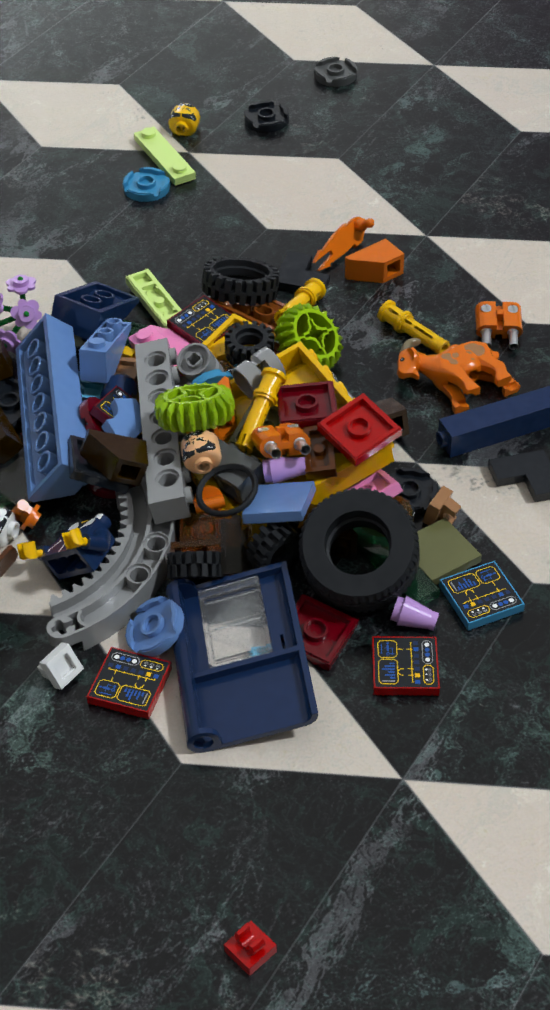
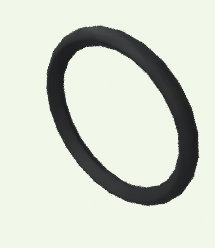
M242 464L220 465L205 474L200 480L196 489L198 506L211 516L228 517L235 515L247 508L254 500L258 491V479L249 467ZM231 469L245 472L251 479L252 489L248 498L241 505L230 510L218 511L209 508L204 503L202 491L206 482L212 476L221 471Z

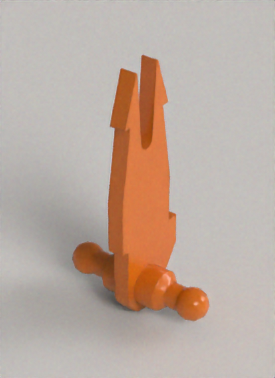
M353 217L347 224H342L330 236L323 248L317 251L312 263H316L329 252L328 258L317 271L330 267L332 262L344 255L352 246L357 247L363 241L365 230L374 226V220L372 218L365 220L361 217Z

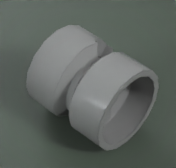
M202 343L188 344L178 354L177 367L190 383L202 373L210 370L220 369L224 372L222 365Z
M266 346L251 355L250 361L244 360L232 369L235 383L252 400V393L255 388L259 387L262 379L261 372L264 367L276 368L286 375L285 368L278 356Z

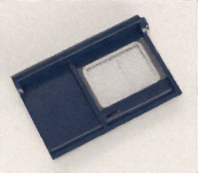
M287 561L231 576H224L220 579L198 585L185 578H178L167 585V598L172 599L180 606L184 614L183 629L173 647L186 742L189 750L197 753L209 752L304 727L317 720L318 708Z

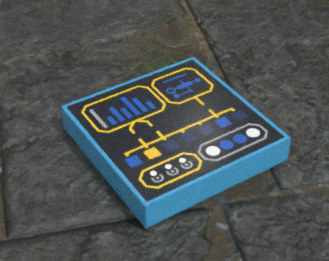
M495 561L442 578L439 581L440 589L468 631L524 611L525 603Z

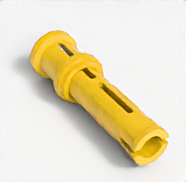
M317 278L307 280L304 286L296 290L294 298L275 313V323L283 315L284 311L292 308L294 305L309 303L313 307L316 301L321 300L326 294L324 283Z
M393 300L385 301L380 307L377 318L381 322H387L392 325L396 332L406 333L412 338L420 339L421 344L436 354L450 347L449 341L414 320L411 312L401 310Z
M263 368L259 387L255 388L252 393L254 402L235 443L243 453L246 452V448L247 454L253 452L254 444L251 442V434L254 429L263 426L270 407H273L278 402L277 394L281 385L285 384L287 376L276 368Z

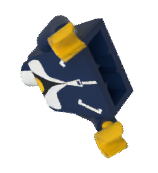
M97 514L93 519L71 525L51 546L41 545L38 550H36L35 541L17 544L19 557L22 560L38 558L40 561H44L59 580L94 572L115 543L114 537L108 530L111 527V521L104 514Z

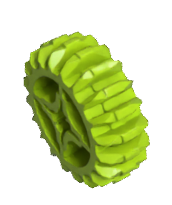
M299 303L292 308H288L276 322L277 326L274 329L277 335L274 341L280 344L277 351L282 352L301 341L308 350L313 349L322 366L327 365L329 369L334 367V364L341 357L340 352L344 347L340 342L343 337L338 335L337 332L340 328L334 326V319L327 317V311L320 312L318 305L312 307L309 303L303 305Z
M204 382L202 384L194 383L190 385L185 384L180 387L175 386L173 389H167L164 393H160L155 399L154 411L158 426L166 431L171 430L174 433H195L197 430L215 429L217 426L225 425L235 415V401L231 389L222 384H208Z

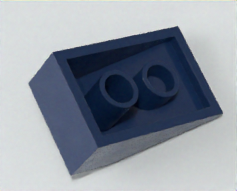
M94 281L56 294L54 296L51 316L72 326L74 335L81 337V340L86 342L105 320L120 318L123 321L139 303L140 298Z

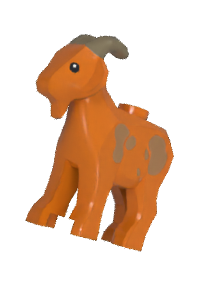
M411 338L405 341L399 353L397 361L398 377L401 379L411 377L419 380V372L424 374L450 399L454 414L469 410V405L466 403V397L463 394H474L475 396L480 394L481 387L475 383L477 380L494 383L498 388L502 387L504 397L517 393L520 389L519 383L507 372L504 362L498 360L499 352L492 351L483 342L469 341L460 345L453 344L441 353L426 355L414 348L421 344V340Z

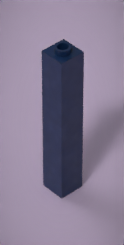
M550 386L439 419L438 432H436V441L439 447L444 448L448 456L452 458L550 427Z

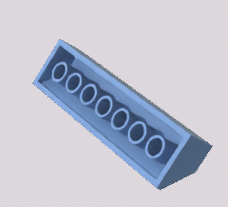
M45 313L15 349L28 500L31 502L75 495L82 486L88 484L70 479L68 439L70 435L85 438L87 433L85 420L81 419L79 414L82 393L73 327Z

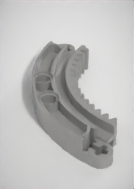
M146 473L140 485L129 488L126 494L115 492L117 509L120 510L121 517L120 529H118V538H115V546L110 548L111 555L105 556L106 563H100L98 566L99 571L90 572L91 579L83 577V586L74 583L72 585L73 592L64 589L62 590L61 598L54 594L51 595L49 605L52 619L48 622L46 629L49 643L52 646L57 647L61 642L69 643L70 646L82 642L83 650L85 651L101 643L125 627L130 618L133 620L137 615L135 612L137 608L147 600L154 598L167 576V553L175 552L176 520L155 524L148 505ZM59 630H63L65 634H60Z

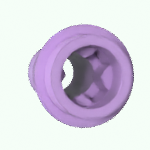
M282 456L278 459L269 458L262 460L265 483H282L298 476L306 475L305 457Z
M407 595L406 598L398 596L390 620L397 622V626L434 631L439 613L432 611Z

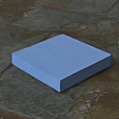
M315 482L258 484V491L254 500L241 514L243 524L303 521L316 492Z

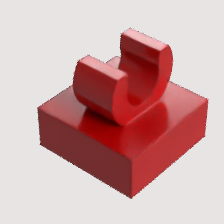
M249 921L224 943V952L251 976L277 952V945L252 921Z

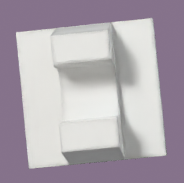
M62 642L40 661L37 666L41 675L50 680L56 689H63L84 669L69 643Z

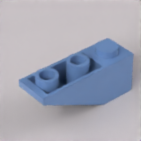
M109 318L79 349L80 381L106 384L109 382L110 377L116 373L131 330V322H122L120 318Z

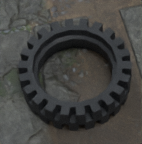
M225 256L221 257V259L213 258V260H208L204 264L202 291L205 292V295L211 296L214 300L219 299L223 303L229 301V304L233 305L235 303H239L242 306H245V303H248L250 306H255L256 303L263 305L265 302L270 303L276 299L280 273L272 264H266L262 260L257 262V259L254 258L250 260L247 257H241L240 259L236 256H231V258Z

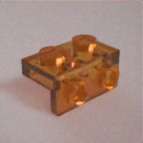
M205 512L191 513V517L180 519V542H171L170 549L181 552L219 551L225 554V549L237 548V514L228 517H216Z

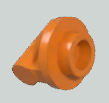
M211 485L204 486L202 499L209 508L221 511L223 507H226L223 493L219 488ZM195 493L194 507L196 514L201 513L210 516L198 506Z
M24 499L17 502L12 511L16 516V520L23 523L20 529L24 531L27 526L31 529L35 526L42 515L38 512L40 505L36 504L32 508Z

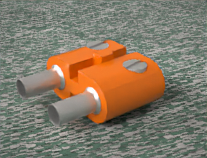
M496 301L478 303L475 306L476 334L482 338V342L491 348V338H495L496 334H501L502 339H509V348L511 350L517 349L519 347L518 338L523 333L521 306L516 302H502V306H496Z
M283 423L275 426V428L272 425L260 426L254 429L251 434V442L266 458L278 459L286 453L289 456L300 454L308 455L311 452L310 438L295 423Z

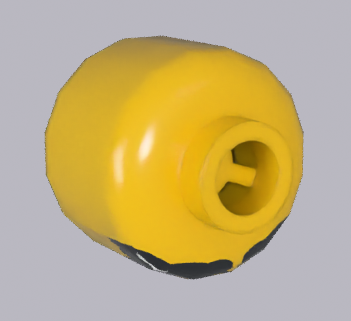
M188 103L176 105L168 121L172 133L181 136L193 135L200 122L199 111Z

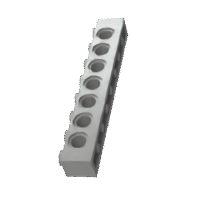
M167 338L135 344L142 438L146 440L149 464L145 472L148 505L155 524L191 517L190 504H194V496L191 486H187V483L192 482L191 472L185 468L181 454V442L187 434L182 432L174 433L171 430L166 431L158 426L154 411L155 399L160 393H164L167 389H173L175 386L180 387V385H176V383L181 382L177 366H174L177 364V352L175 348L170 349Z

